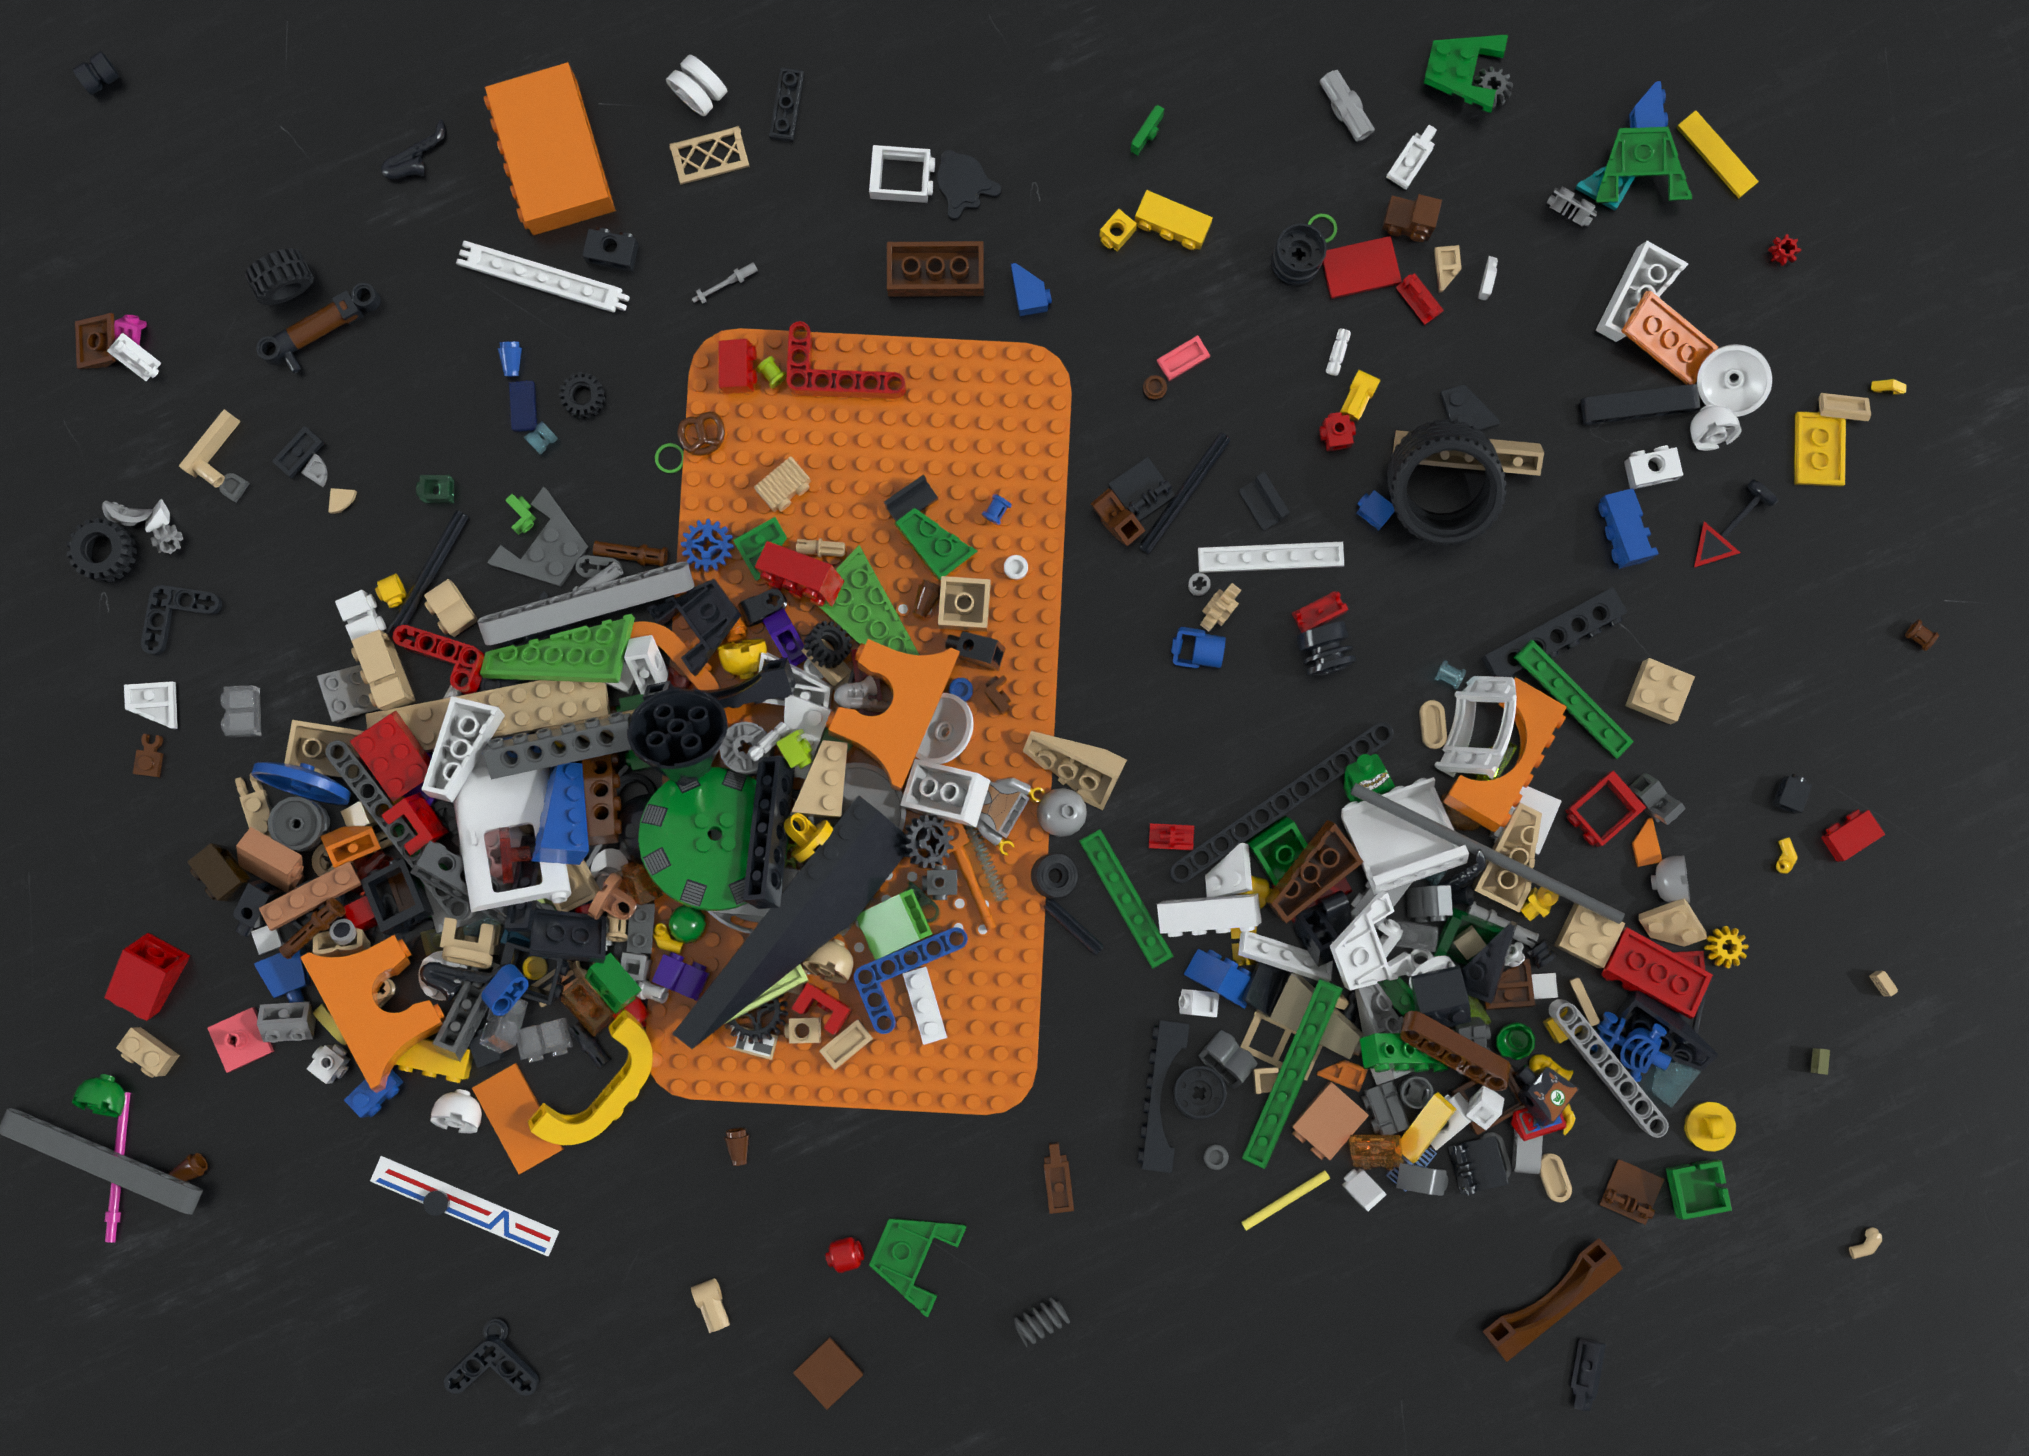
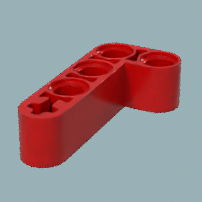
M401 625L395 629L393 640L397 645L407 651L454 665L450 677V683L453 688L465 695L477 691L482 680L480 671L485 653L474 646L408 625ZM412 636L415 638V642L406 639V637ZM433 640L432 647L426 650L427 643ZM455 647L454 654L448 657V651ZM477 654L476 661L470 664L471 656ZM468 677V683L461 687L462 680Z

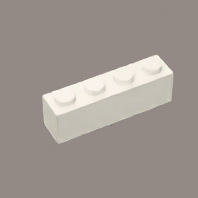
M1258 893L1167 900L1157 904L1160 934L1168 933V937L1182 936L1183 932L1192 931V935H1202L1207 933L1206 930L1216 929V933L1231 932V928H1240V931L1255 930V926L1262 923Z

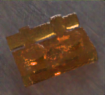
M1350 1135L1349 1145L1354 1167H1363L1364 1170H1372V1167H1385L1386 1170H1394V1167L1399 1168L1400 1163H1404L1400 1135Z

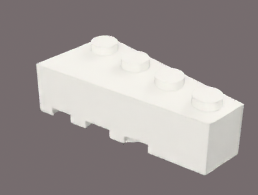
M1649 241L1638 246L1595 331L1615 342L1626 337L1621 330L1645 292L1652 291L1660 298V295L1673 283L1688 263Z
M451 696L422 786V791L426 795L453 803L486 745L505 717L499 707Z

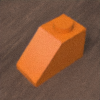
M372 826L341 827L320 836L334 868L381 849Z

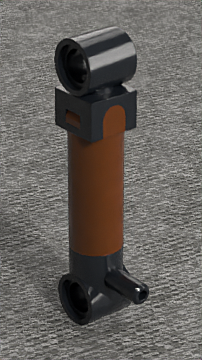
M359 283L353 287L351 294L346 290L332 298L334 302L273 336L261 338L256 346L257 354L271 365H279L285 360L292 373H297L301 368L293 355L295 351L345 323L350 325L364 317L361 310L365 312L375 311L381 302L380 295L370 284ZM371 293L368 301L361 302L364 294ZM276 346L275 353L270 356L267 355L268 349Z

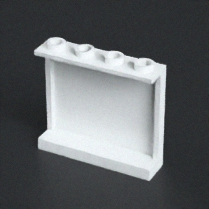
M1434 777L1418 779L1412 785L1406 787L1398 786L1389 793L1382 795L1454 830L1434 787ZM1354 801L1342 808L1341 820L1355 851L1364 861L1361 865L1374 895L1382 890L1387 891L1467 863L1469 852L1465 845L1460 847L1366 801L1359 803Z

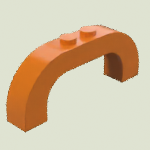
M634 622L630 639L652 635L657 647L667 653L698 690L722 689L715 677L709 672L713 668L708 662L697 676H694L681 659L683 655L693 648V645L688 640L683 642L675 633L662 625L652 622Z

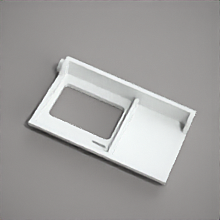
M487 767L472 769L454 799L453 803L471 912L547 898L553 903H562L571 895L567 866L561 863L540 862L543 882L540 885L499 893L494 892L492 887L484 835L490 831L531 824L534 827L536 838L545 803L544 798L550 775L549 767L492 780Z

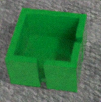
M1710 1159L1694 1162L1692 1165L1684 1164L1666 1168L1675 1216L1677 1218L1685 1220L1732 1211L1728 1189L1715 1185V1182L1720 1184L1726 1183L1721 1160Z

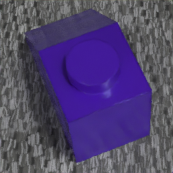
M784 608L763 619L769 634L783 658L788 657L789 663L794 666L808 659L801 651L804 648V643Z

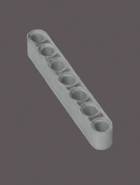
M1556 999L1549 1007L1551 1018L1638 1126L1652 1137L1659 1138L1664 1136L1669 1128L1666 1118L1580 1011L1566 1000ZM1563 1007H1567V1014L1560 1018V1010ZM1582 1025V1033L1575 1036V1029ZM1597 1044L1598 1049L1596 1053L1590 1055V1048ZM1612 1063V1070L1605 1074V1067L1607 1064ZM1627 1082L1626 1090L1620 1092L1621 1084ZM1642 1100V1107L1635 1111L1636 1103ZM1657 1119L1656 1127L1650 1129L1651 1122Z

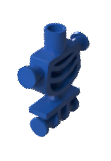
M1611 1012L1603 1014L1604 1020L1599 1022L1597 1025L1599 1030L1595 1031L1610 1050H1612L1614 1044L1622 1047L1620 1053L1621 1062L1625 1067L1631 1069L1629 1074L1636 1082L1641 1081V1072L1647 1073L1651 1064L1666 1071L1672 1057L1659 1051L1662 1042L1660 1037L1667 1034L1664 1027L1654 1024L1652 1032L1645 1028H1636L1625 1038L1622 1035L1620 1036L1626 1019L1621 1018L1617 1027L1612 1025L1618 1021V1017ZM1594 1044L1590 1049L1596 1052L1598 1049L1597 1044ZM1626 1049L1632 1052L1631 1057L1626 1053ZM1636 1054L1641 1056L1640 1061L1637 1060Z

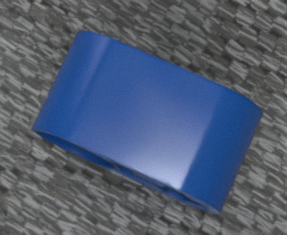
M505 965L483 990L482 1000L493 1014L497 1016L505 1015L527 990L528 980L515 965Z

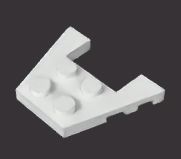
M1383 890L1372 899L1330 945L1344 987L1349 990L1374 985L1378 981L1386 979L1395 980L1398 979V976L1402 975L1411 976L1415 971L1411 956L1406 952H1403L1389 962L1386 960L1374 927L1376 922L1394 912L1389 895Z

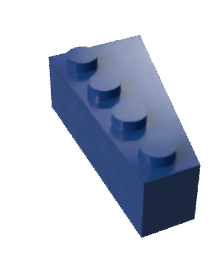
M570 762L556 765L549 775L544 798L545 803L540 817V827L535 841V851L531 861L580 865L589 852L583 768L581 763Z

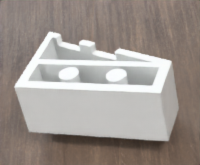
M762 652L759 672L762 670L764 662L780 658L768 652ZM790 664L796 681L793 695L830 709L833 686ZM785 698L767 699L763 703L785 706Z

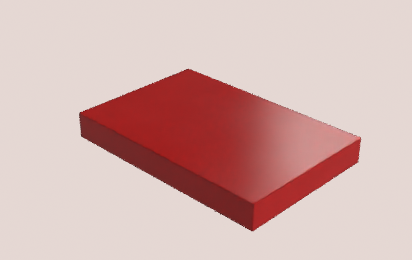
M1391 236L1327 250L1326 257L1322 263L1331 299L1398 285L1402 282Z

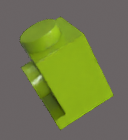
M803 729L796 730L776 742L791 768L799 766L802 769L813 762L811 759L813 757L811 754L812 747L806 738L802 739L801 737L804 734Z

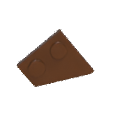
M1525 959L1520 965L1502 973L1494 1001L1491 1004L1484 1001V1010L1535 1006L1530 959Z

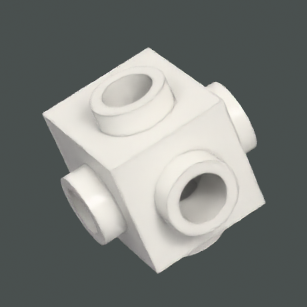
M337 1044L334 1046H320L312 1055L314 1060L307 1070L325 1084H330L336 1078L340 1079L349 1068L347 1064L351 1059L346 1056L347 1051Z

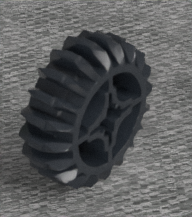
M782 994L772 999L774 1003H765L759 1006L762 1009L757 1012V1023L752 1013L749 1015L747 1012L737 1017L751 1019L755 1030L744 1029L737 1023V1018L726 1023L725 1028L735 1027L731 1035L735 1037L740 1032V1042H743L746 1036H749V1044L754 1043V1037L758 1038L759 1044H763V1035H766L769 1041L772 1040V1035L769 1032L773 1030L776 1034H779L780 1030L776 1025L785 1026L786 1024L785 1021L780 1019V1016H788L787 1011L781 1010V1008L787 1007L788 1003L786 1001L779 1002L785 995ZM775 1010L772 1021L762 1028V1017Z

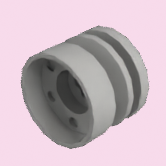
M740 722L732 725L727 729L725 739L719 748L722 760L727 767L737 773L748 776L757 775L758 761L754 762L744 751L740 752V750L743 748L742 744L744 742L752 745V747L754 745L757 746V743L768 733L757 724L751 722ZM773 747L766 754L763 753V757L774 756L775 748Z

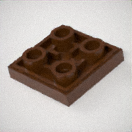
M831 1337L793 1372L826 1409L833 1405L864 1375Z

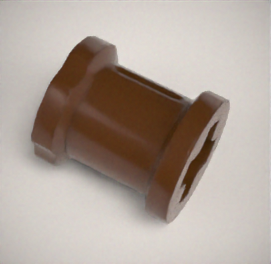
M1918 619L1907 630L1905 637L1908 639L1912 638L1922 646V650L1926 651L1935 643L1939 634L1930 631Z

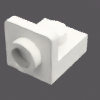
M1386 918L1378 927L1380 931L1385 933L1379 939L1385 957L1388 956L1403 933L1397 922L1392 919L1387 920Z
M1182 989L1178 1002L1180 1014L1217 1017L1219 994L1216 992Z

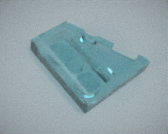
M1672 1058L1666 1071L1656 1066L1651 1093L1672 1108L1701 1071L1675 1062Z

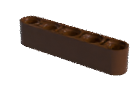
M1409 1011L1404 1015L1400 1037L1405 1043L1493 1091H1503L1507 1088L1511 1065L1506 1059L1418 1011Z

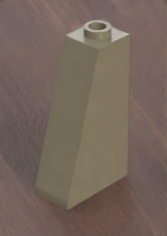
M1292 973L1270 1019L1297 1032L1315 988L1301 975ZM1335 1007L1320 1044L1351 1059L1354 1054H1360L1361 1046L1359 1039L1363 1037L1364 1033Z

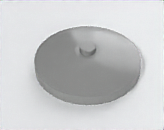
M847 763L845 767L841 816L857 796H861L900 830H903L906 808L900 806L903 798L902 791L899 792L891 788L884 770L866 763ZM808 817V820L814 826L823 820H827L832 828L839 820Z

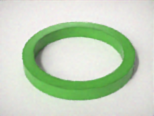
M1317 214L1310 219L1308 224L1311 225L1317 218L1330 220L1333 224L1334 232L1330 238L1325 239L1326 243H1328L1337 233V224L1331 216Z
M664 444L655 454L656 465L665 473H676L683 467L684 451L676 444ZM667 447L678 449L682 455L681 464L673 470L664 469L659 464V454Z

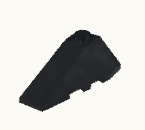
M1639 990L1632 991L1615 1014L1618 1017V1021L1613 1023L1612 1026L1617 1027L1621 1018L1626 1019L1620 1036L1622 1035L1625 1038L1636 1028H1645L1652 1032L1654 1024L1664 1027L1667 1034L1660 1037L1662 1042L1659 1051L1671 1056L1675 1062L1703 1072L1718 1057V1054L1673 1009Z

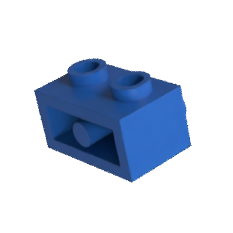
M391 1070L386 1082V1089L375 1093L365 1079L344 1101L360 1118L373 1117L382 1108L380 1106L381 1103L386 1099L390 1100L399 1092L400 1089L398 1087L404 1081Z

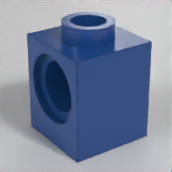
M1375 490L1370 496L1365 493L1357 503L1360 506L1357 514L1378 531L1395 512L1393 504Z

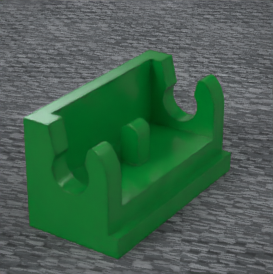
M611 953L605 956L604 963H595L590 966L585 975V979L615 1014L636 999L635 996L642 991Z

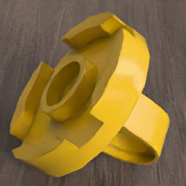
M800 813L793 814L784 822L785 832L797 843L791 856L799 863L815 853L813 849L819 844L823 845L833 831L832 826L827 820H823L814 826ZM793 820L800 825V831L794 828Z
M1702 1102L1696 1104L1689 1115L1686 1116L1684 1129L1687 1138L1696 1147L1704 1151L1715 1152L1724 1149L1732 1142L1736 1132V1123L1733 1114L1727 1107L1716 1102Z

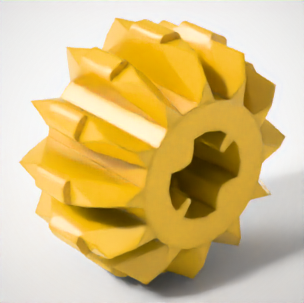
M1723 926L1722 931L1714 929V936H1707V940L1712 943L1705 946V950H1712V953L1707 958H1716L1715 965L1720 966L1723 963L1725 968H1730L1731 964L1735 966L1740 965L1739 958L1745 959L1747 957L1741 951L1749 947L1747 944L1741 943L1745 940V935L1737 937L1738 929L1733 928L1730 931L1728 926ZM1723 944L1730 945V950H1723Z

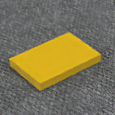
M1815 412L1795 413L1794 485H1845L1846 419L1820 416V413Z

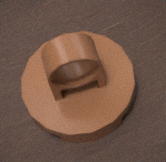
M614 872L609 875L604 882L606 885L601 891L597 892L588 910L589 916L597 920L606 911L620 920H626L634 914L637 908L635 900L618 889L622 882L621 876ZM619 902L628 904L630 912H622L619 909Z

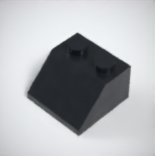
M1459 965L1411 976L1415 1011L1432 1018L1446 1027L1472 1022L1470 1003Z

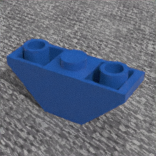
M1661 81L1655 82L1630 112V128L1667 127L1668 115L1667 112H1664L1663 108L1666 94L1665 90L1661 89Z

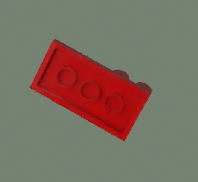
M1628 927L1622 930L1609 961L1602 971V976L1605 979H1618L1622 981L1623 989L1628 991L1639 990L1689 1019L1694 1018L1713 976L1711 973Z

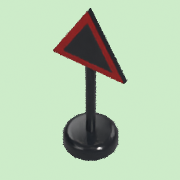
M1752 479L1748 483V489L1755 496L1754 499L1721 534H1718L1705 521L1703 522L1694 568L1741 553L1725 538L1759 501L1767 506H1774L1778 502L1777 497L1762 483Z

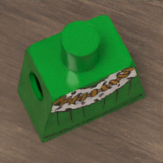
M1367 754L1360 755L1357 762L1345 768L1344 791L1350 802L1357 801L1359 803L1364 801L1350 794L1355 783L1381 795L1389 793L1395 788L1378 754L1371 756Z

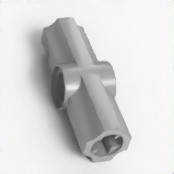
M1331 71L1320 79L1319 83L1331 100V106L1335 115L1340 121H1344L1356 142L1365 139L1373 133L1375 129L1363 111V105L1355 91L1349 89L1339 71Z

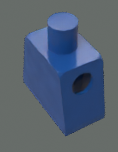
M305 946L294 954L291 959H286L281 953L254 963L274 998H281L287 995L289 1003L305 1002L301 989L312 985L311 976L300 958L306 954Z

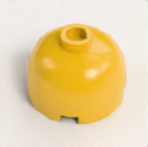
M764 639L742 640V643L735 644L731 642L718 647L721 666L728 673L739 675L740 679L753 677L754 672L759 671L761 653H767Z

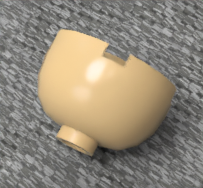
M833 938L804 960L803 966L816 976L818 972L825 975L824 980L837 984H846L852 973L853 957L849 950L844 947V942Z

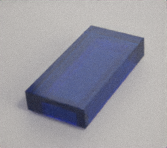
M509 382L512 430H537L535 382Z

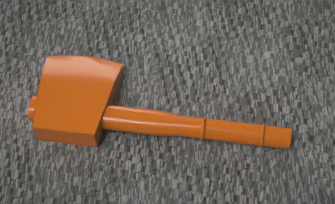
M945 820L943 826L951 827L948 835L954 836V839L949 841V844L954 847L953 849H948L947 853L953 852L986 930L993 929L996 926L992 919V914H990L981 892L982 889L979 888L974 870L964 849V846L970 843L964 827L960 823Z

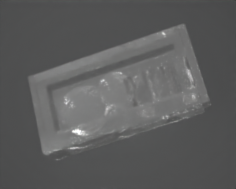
M1392 919L1403 930L1401 938L1395 946L1436 952L1439 927Z

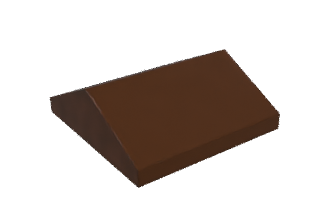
M108 313L75 321L77 368H103L114 363L116 358L107 352L109 347L115 342L114 314Z

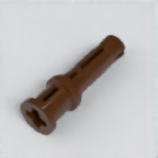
M595 540L593 556L598 555L637 561L641 566L650 564L663 567L667 565L668 548H651L647 544L635 547ZM609 549L626 551L627 553L609 551Z
M329 898L326 902L327 904L322 909L312 913L311 920L279 947L282 956L286 959H291L294 954L320 931L328 930L335 919L345 915L346 911L343 905L335 898Z

